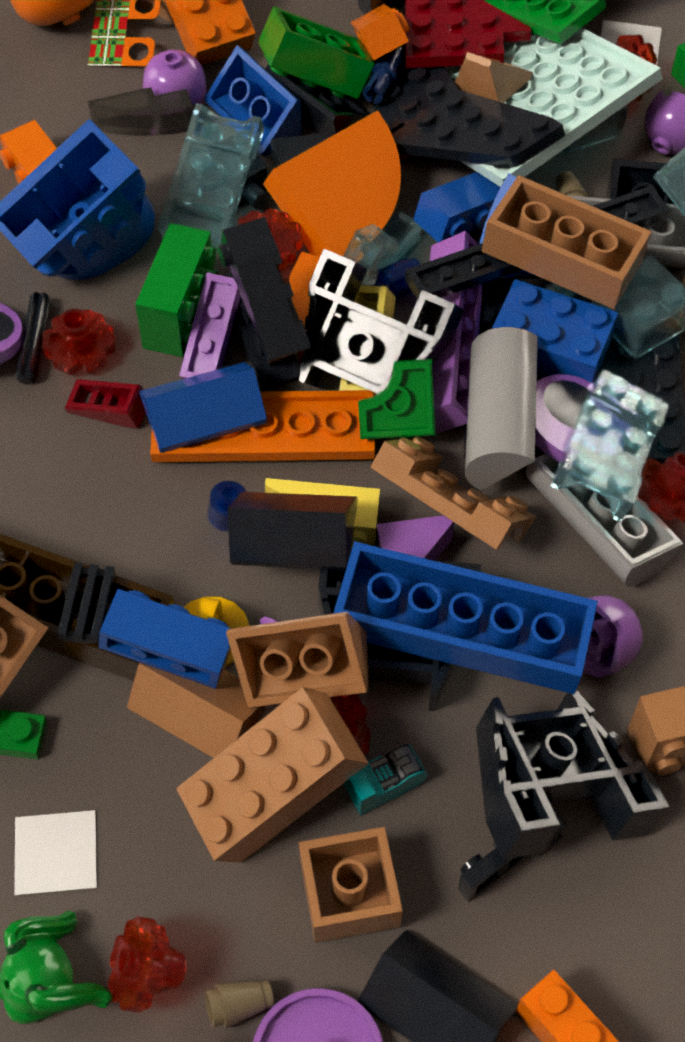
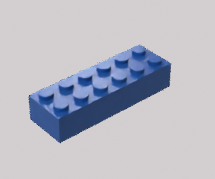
M354 541L333 614L348 612L367 632V643L575 695L583 673L598 601Z

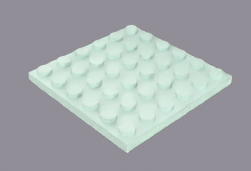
M584 28L579 29L562 44L531 33V41L504 42V63L533 72L531 79L504 103L554 118L563 124L565 136L526 162L515 167L461 162L500 187L508 174L515 177L518 175L525 177L663 79L661 68ZM462 66L445 67L454 83Z

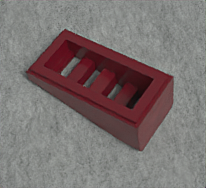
M77 379L64 409L67 413L123 427L139 429L146 413L139 392L144 389L139 384ZM92 393L88 403H84L87 394ZM102 396H104V399H103V401H102V404L99 405V402H100Z

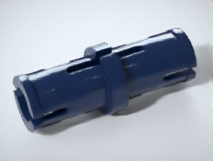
M401 47L396 48L392 55L393 50L385 54L381 61L377 62L372 68V77L363 89V96L367 101L372 103L373 98L378 94L374 104L380 103L389 85H393L397 80V71L405 60V52Z

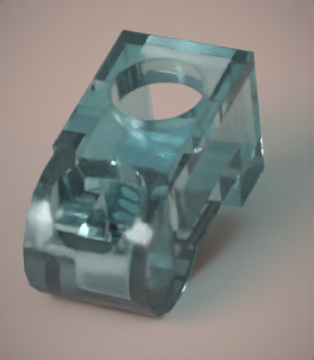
M372 224L355 231L343 257L367 268L368 270L361 285L373 286L378 277L377 268L381 260L394 256L399 244L378 226Z

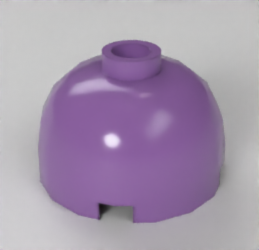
M167 50L158 53L151 58L144 69V97L146 101L148 99L152 103V108L166 114L186 113L187 107L195 103L197 108L202 104L207 94L206 75L202 65L193 55L182 50Z
M664 90L659 91L645 113V132L652 142V147L657 152L664 155L685 154V95L672 91L667 96L663 95Z
M610 595L587 597L598 602L583 671L593 677L613 675L634 662L638 656L643 640L641 624L634 610L625 601Z

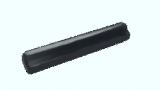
M33 292L29 299L16 369L17 380L22 384H33L37 379L50 306L49 296L44 292Z

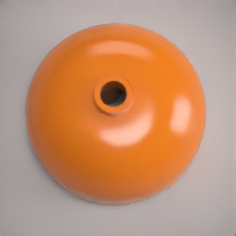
M10 0L16 13L30 24L49 26L62 21L64 26H67L81 18L79 12L89 7L94 0Z

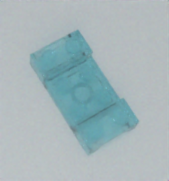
M196 103L158 225V230L163 238L170 223L211 232L212 247H215L217 250V246L221 245L222 230L234 227L237 223L235 214L252 159L256 160L265 130L261 117L253 116L246 121L218 116L204 105Z
M603 369L589 390L550 486L555 489H561L581 484L609 499L613 519L621 522L634 505L643 477L640 475L653 439L662 427L669 403Z

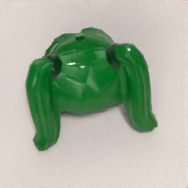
M67 910L60 915L33 916L12 922L4 931L3 939L7 955L0 970V999L3 1000L6 1013L12 1021L19 1024H30L47 1018L55 1012L74 1010L87 1005L106 1008L112 1001V993L102 985L97 983H72L73 969L62 947L57 943L58 940L72 933L77 925L76 914L71 910Z

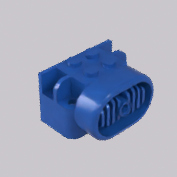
M88 119L0 201V231L25 259L44 276L52 277L57 275L66 279L82 280L102 275L135 255L146 244L152 234L155 224V212L150 199L145 194L146 181L140 174L139 168Z

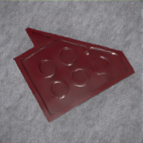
M406 0V22L410 28V31L406 32L409 40L405 43L406 68L462 66L467 52L504 63V42L531 41V27L484 0Z

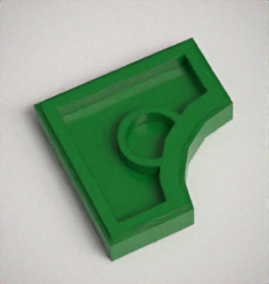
M432 359L394 361L392 376L385 388L373 397L358 401L360 439L435 435Z

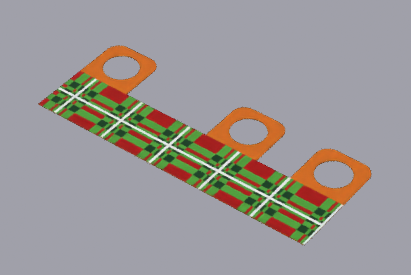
M97 0L88 65L147 66L154 55L155 41L150 37H125L128 19L156 18L159 15L161 0H154L155 6L153 10L144 14L139 13L135 9L137 0ZM144 43L148 47V55L142 60L131 59L129 49L132 45Z

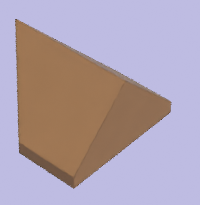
M467 52L455 85L458 90L504 103L531 79L533 72Z

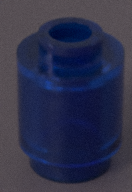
M403 258L376 271L377 277L372 286L387 287L396 297L395 301L413 292L404 279L405 271L421 263L415 258L410 260Z
M222 481L212 488L207 517L209 522L218 530L229 531L228 507L242 492H247L241 484L234 481Z

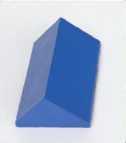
M237 45L203 100L238 133L241 132L261 155L267 156L271 153V139L302 135L301 101L241 46Z
M245 362L139 391L160 453L267 423L255 370Z

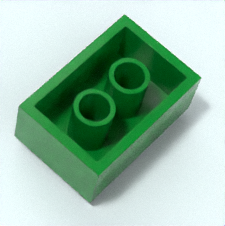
M274 6L258 41L270 69L274 73L283 77H288L291 74L299 77L304 84L317 88L318 85L329 88L331 93L341 98H346L348 95L358 99L374 66L373 60L360 39Z
M173 223L169 224L135 303L143 349L183 358L206 273L219 275V272L214 270L216 248L212 247L210 231Z

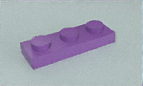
M206 273L179 377L185 379L222 368L241 297L234 278Z

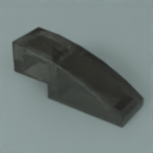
M152 87L88 101L91 121L103 132L131 136H159L195 131L193 105L187 89L154 96Z

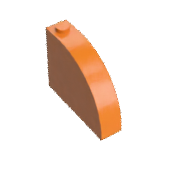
M377 110L274 168L263 185L312 255L320 257L323 249L356 261L354 257L379 234L395 209L401 184L399 154L390 129Z

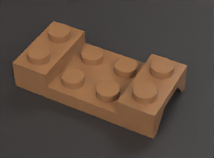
M415 436V438L409 439L400 438L399 440L384 441L370 468L496 550L500 549L508 537H511L518 543L522 542L536 518L535 515L527 511L528 505L525 502L511 495H508L507 498L500 497L489 500L482 492L472 488L467 490L457 484L458 478L454 474L444 469H438L437 471L443 457L434 452L435 446L424 438Z

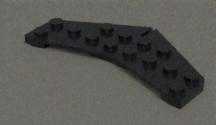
M405 44L399 46L405 52ZM383 56L373 60L374 65L380 62ZM405 60L397 71L395 83L389 85L383 100L380 103L374 104V112L379 111L390 129L398 154L515 167L526 162L565 136L563 124L552 117L458 90L445 67L406 68Z

